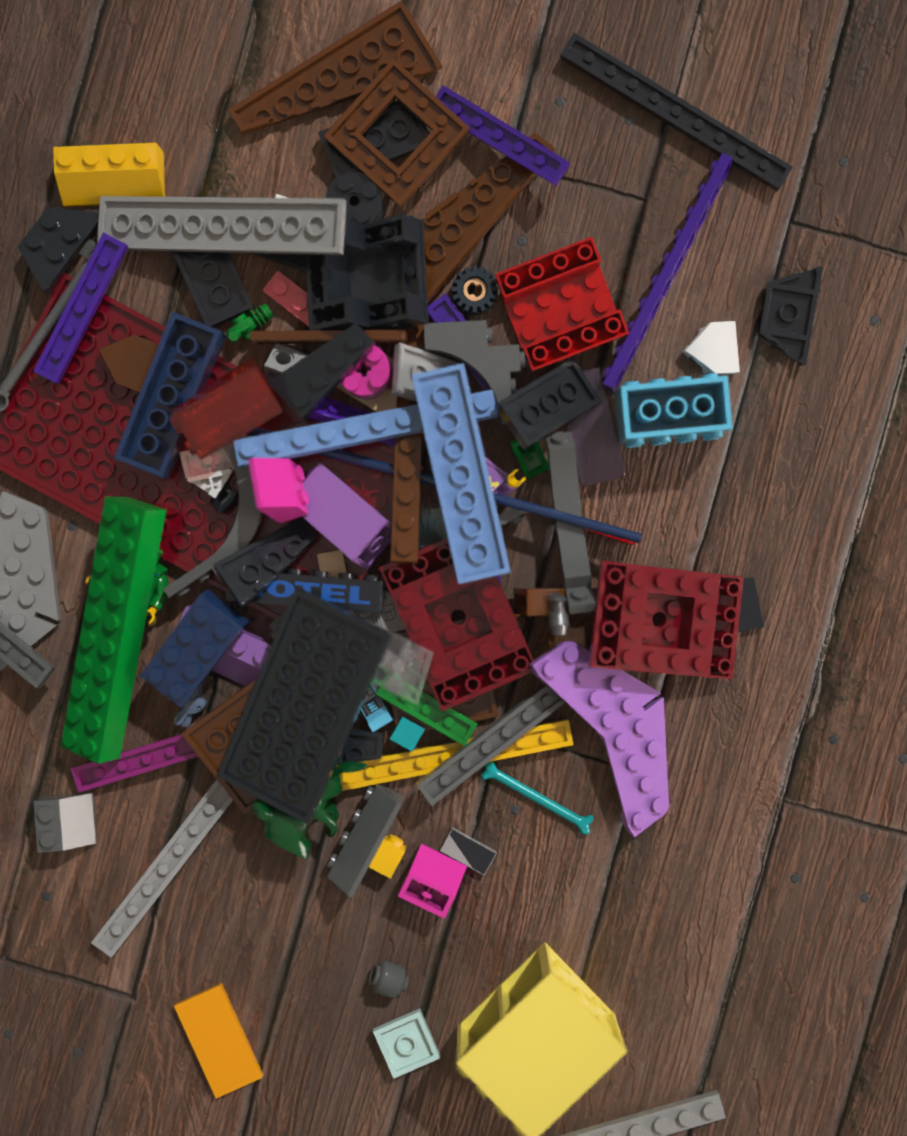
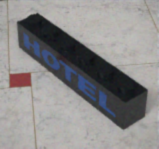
M287 569V573L279 574L250 601V603L288 606L295 588L300 587L343 610L383 613L386 582L379 581L380 576L364 575V580L354 579V574L338 573L337 578L328 577V572L313 571L312 575H302L303 570ZM226 587V601H236Z

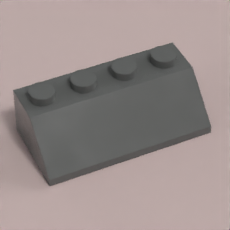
M381 783L376 784L375 788L371 786L368 788L363 798L366 801L363 810L357 809L351 820V823L355 824L350 833L345 831L338 844L342 846L339 855L333 853L327 865V868L330 869L327 877L351 898L355 894L403 803V795Z

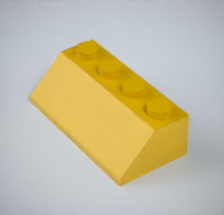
M157 143L53 147L54 174L64 207L100 206V196L165 197L164 153Z

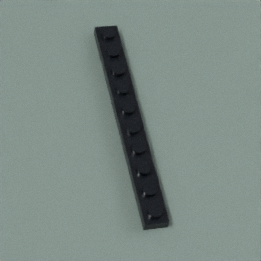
M573 33L560 54V59L718 156L721 157L722 153L731 156L733 165L778 192L791 172L793 166L576 33Z

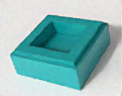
M402 716L390 740L413 751L425 728Z

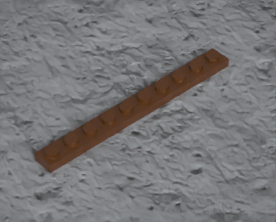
M424 324L399 329L408 333L406 345L424 350ZM397 396L396 409L417 405L416 401ZM422 433L395 438L391 563L418 564Z

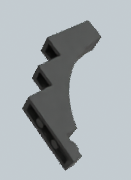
M572 432L548 434L546 436L553 509L582 517L576 448ZM554 520L558 540L559 565L566 590L569 614L595 611L596 603L591 584L584 528Z

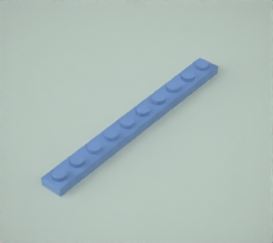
M493 390L471 394L477 421L498 417ZM417 404L234 440V447L240 469L250 467L249 459L252 458L290 459L422 433L424 431Z

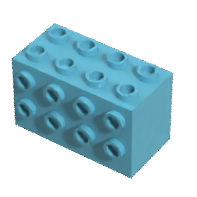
M706 374L698 379H691V376L675 378V381L665 382V379L649 380V383L639 384V381L623 383V386H620L614 393L619 444H625L626 448L641 447L645 442H651V446L666 445L668 442H671V439H677V443L693 442V440H697V437H702L703 441L717 440L723 437V433L733 429L728 376Z

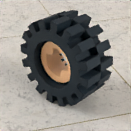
M473 266L470 269L466 267L463 272L460 271L457 274L456 279L454 278L452 297L460 311L463 313L467 312L468 315L473 316V314H477L478 316L482 312H488L494 306L498 295L496 278H493V274L490 271L487 272L484 267L480 269L477 266ZM469 286H480L482 288L481 295L478 297L474 294L469 295L467 291Z

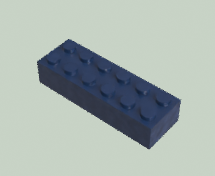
M171 312L114 456L115 459L162 478L170 479L179 457V452H181L224 344L226 335L223 332Z

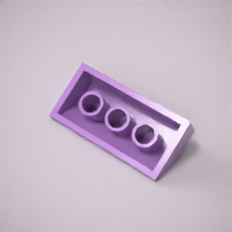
M192 605L186 606L181 619L184 617V615L187 613V611L190 609ZM243 629L212 671L246 686L259 676L273 642Z

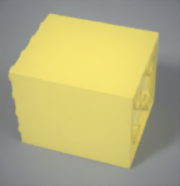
M546 942L538 947L457 1025L456 1067L462 1076L465 1078L470 1077L476 1083L475 1087L484 1098L489 1097L495 1103L494 1107L502 1117L508 1116L513 1122V1127L521 1136H540L627 1052L615 1014Z

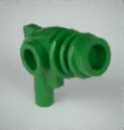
M267 304L259 305V311L257 308H254L255 314L250 309L251 316H246L245 313H242L231 322L234 325L227 330L226 338L236 341L242 337L245 341L250 338V331H256V325L263 328L260 322L266 324L265 319L270 322V319L274 317Z

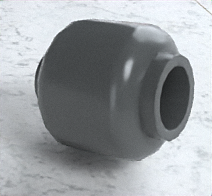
M386 960L381 961L378 965L375 964L369 977V984L372 985L373 991L376 994L389 998H396L401 992H405L409 983V977L406 976L405 968L400 964Z

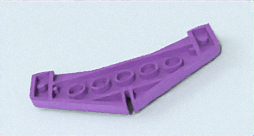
M562 641L531 662L529 666L539 680L548 685L598 732L605 744L622 807V812L620 813L624 827L629 835L635 838L665 815L669 808L664 697H657L646 705L661 693L623 670L588 667L590 651L575 642Z

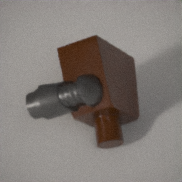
M513 588V613L516 620L520 615L522 617L525 615H548L551 635H567V629L570 624L566 613L568 604L565 588Z

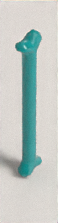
M494 761L488 762L485 765V771L481 774L482 780L490 778L497 780L575 824L582 835L589 834V825L593 822L592 815L579 816L496 768Z

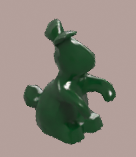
M346 761L335 766L312 821L317 819L328 826L326 828L328 837H333L338 831L336 821L339 818L337 806L330 799L340 795L343 789V773L361 771L367 767L366 763ZM260 799L255 800L251 806L252 814L262 821V830L265 836L280 848L301 858L308 859L311 842L308 840L309 833L306 830L312 821L307 825Z

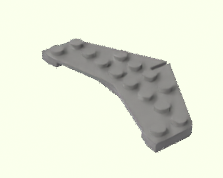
M3 491L0 497V622L29 646L33 647L59 626L56 623L38 617L39 613L61 621L49 514L44 507ZM0 659L1 673L7 667H9V665H7L3 660Z

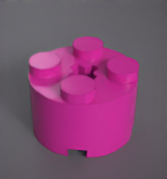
M374 346L341 381V384L349 393L359 399H376L384 394L392 382V365L384 352L379 347ZM364 367H368L371 370L367 372L366 377L360 373L364 370Z

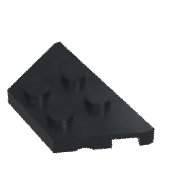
M48 207L17 246L45 294L48 295L79 255L85 243L98 230L99 212Z
M821 266L790 275L783 279L770 281L766 284L757 335L800 366L807 365L823 267Z

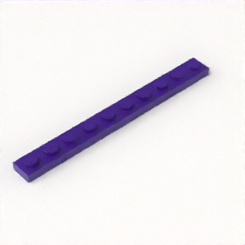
M722 153L719 161L714 160L709 170L710 178L707 184L703 183L697 193V198L699 199L695 207L691 206L685 217L687 222L683 230L679 229L674 237L673 243L675 246L671 253L667 252L661 263L663 269L660 275L653 277L649 287L651 292L648 298L644 297L638 307L639 315L636 321L632 320L628 326L629 334L624 344L620 343L614 354L616 359L612 367L608 366L603 374L602 380L606 390L615 393L732 168L731 156Z

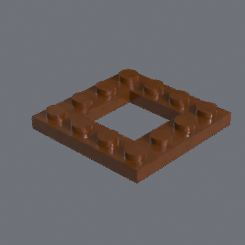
M393 58L323 136L326 141L401 208L470 132V127ZM395 99L432 131L399 168L362 136Z

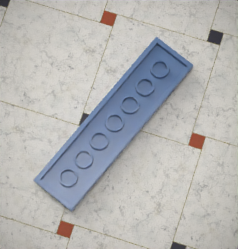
M464 363L412 374L411 378L457 582L461 584L509 573L510 567Z

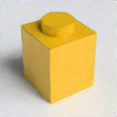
M392 834L389 837L385 836L369 868L391 879L405 853L406 846L403 845L404 841Z

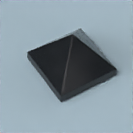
M227 483L216 498L212 497L210 499V503L219 514L235 509L238 495Z

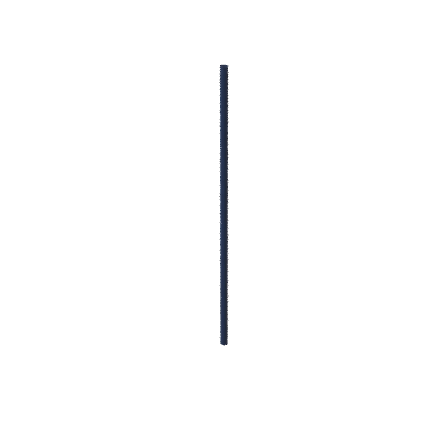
M220 416L217 417L215 423L218 427L239 433L248 432L250 436L275 433L271 430ZM339 449L316 453L394 475V465ZM420 472V483L436 487L433 475ZM493 492L495 504L640 544L642 533Z

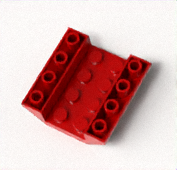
M593 237L495 274L507 315L521 351L525 353V359L532 372L629 334L621 310H616L601 271V258Z

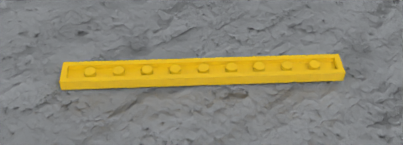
M563 719L534 726L491 761L574 745L569 720ZM453 741L418 748L413 751L408 750L383 755L381 759L361 761L367 764L366 768L352 773H343L342 791L428 774L462 748L463 745Z

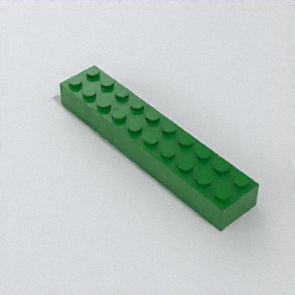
M105 497L60 746L98 764L120 759L166 515V509L129 497Z

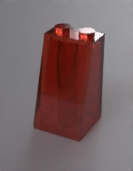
M251 357L172 409L171 416L173 418L170 419V422L178 434L182 432L186 437L185 445L192 455L197 454L200 460L282 413L283 410L273 389L267 383L268 381L253 357Z

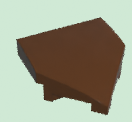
M132 335L98 350L114 382L140 393L159 344Z

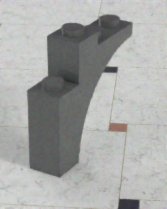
M487 320L424 323L425 351L451 357L470 367L484 380L489 389L493 390L496 403L516 392L515 378H510V375L520 374V367H525V353L519 351V345L488 346V343H493L492 327H487ZM500 415L502 427H506L507 424Z

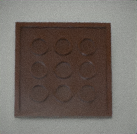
M258 677L181 733L244 815L251 810L253 802L258 798L219 778L217 774Z

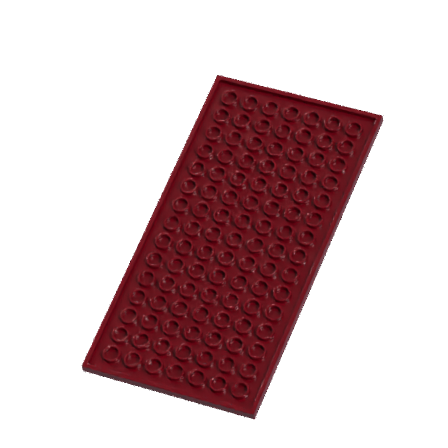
M66 273L61 277L19 357L74 277ZM104 295L60 384L34 372L58 323L57 321L10 390V395L8 396L9 404L5 410L0 412V470L98 524L101 522L105 497H129L166 509L159 547L163 551L161 558L189 572L212 556L229 536L235 523L239 506L237 476L234 470L225 483H228L238 495L236 507L219 514L210 503L212 496L200 487L187 481L180 454L170 479L162 478L114 458L139 392L114 382L98 349L132 335L159 344L166 327ZM218 356L181 452L228 442L241 434L216 426L215 423L218 416L274 432L323 422L311 418L301 419L267 382ZM377 441L339 449L394 465L395 451ZM318 454L290 458L295 464L301 466L305 476L302 482L306 480L308 472L321 463L392 523L394 475ZM263 513L259 529L252 543L298 518L279 523ZM310 524L317 534V540L282 573H287V569L303 570L302 575H312L313 571H320L317 554L338 551L340 549ZM345 555L348 573L354 574V579L364 580V575H367L369 569L363 568ZM211 569L210 571L213 575L204 581L226 592L225 584ZM248 603L251 607L274 619L279 617L288 607L287 605Z

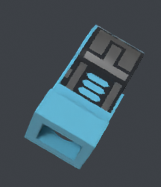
M371 684L361 707V711L368 721L372 732L377 731L394 720L383 698L376 695L377 690L373 684Z

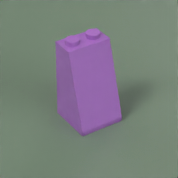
M319 463L308 472L307 478L303 482L304 490L309 497V504H307L308 514L302 517L353 562L368 570L392 542V523L328 468Z

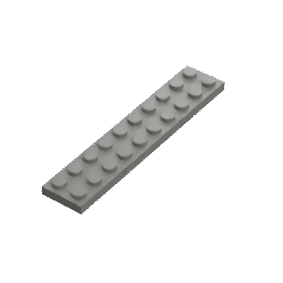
M100 196L97 243L104 232L129 246L127 250L343 255L347 201L330 198Z

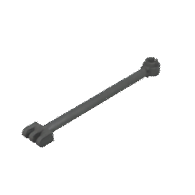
M88 240L79 252L86 260L0 385V412L7 408L10 390L62 315L95 249L96 244L92 240Z

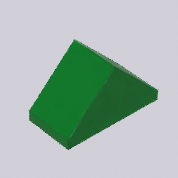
M517 439L509 443V447L527 480L548 469V462L538 441L524 450Z

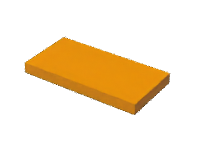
M222 983L174 1005L215 1098H219L263 1077L262 1070Z

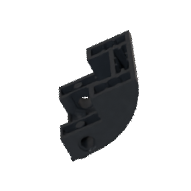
M402 213L362 224L345 218L343 255L305 254L309 331L347 330L354 324L359 325L363 330H397L429 323L422 219Z

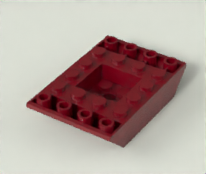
M448 538L418 550V564L388 563L379 567L442 711L533 672L529 666L534 661L497 575L458 584ZM458 609L466 614V619L461 624H456L451 620L452 612Z
M600 561L588 667L733 679L744 577ZM659 612L662 621L658 626H655L652 618L655 613Z

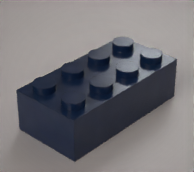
M207 589L198 596L140 674V677L182 708L202 685L248 624L249 620Z

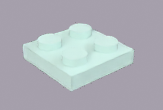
M420 1008L373 1029L374 1036L393 1079L440 1059V1052Z

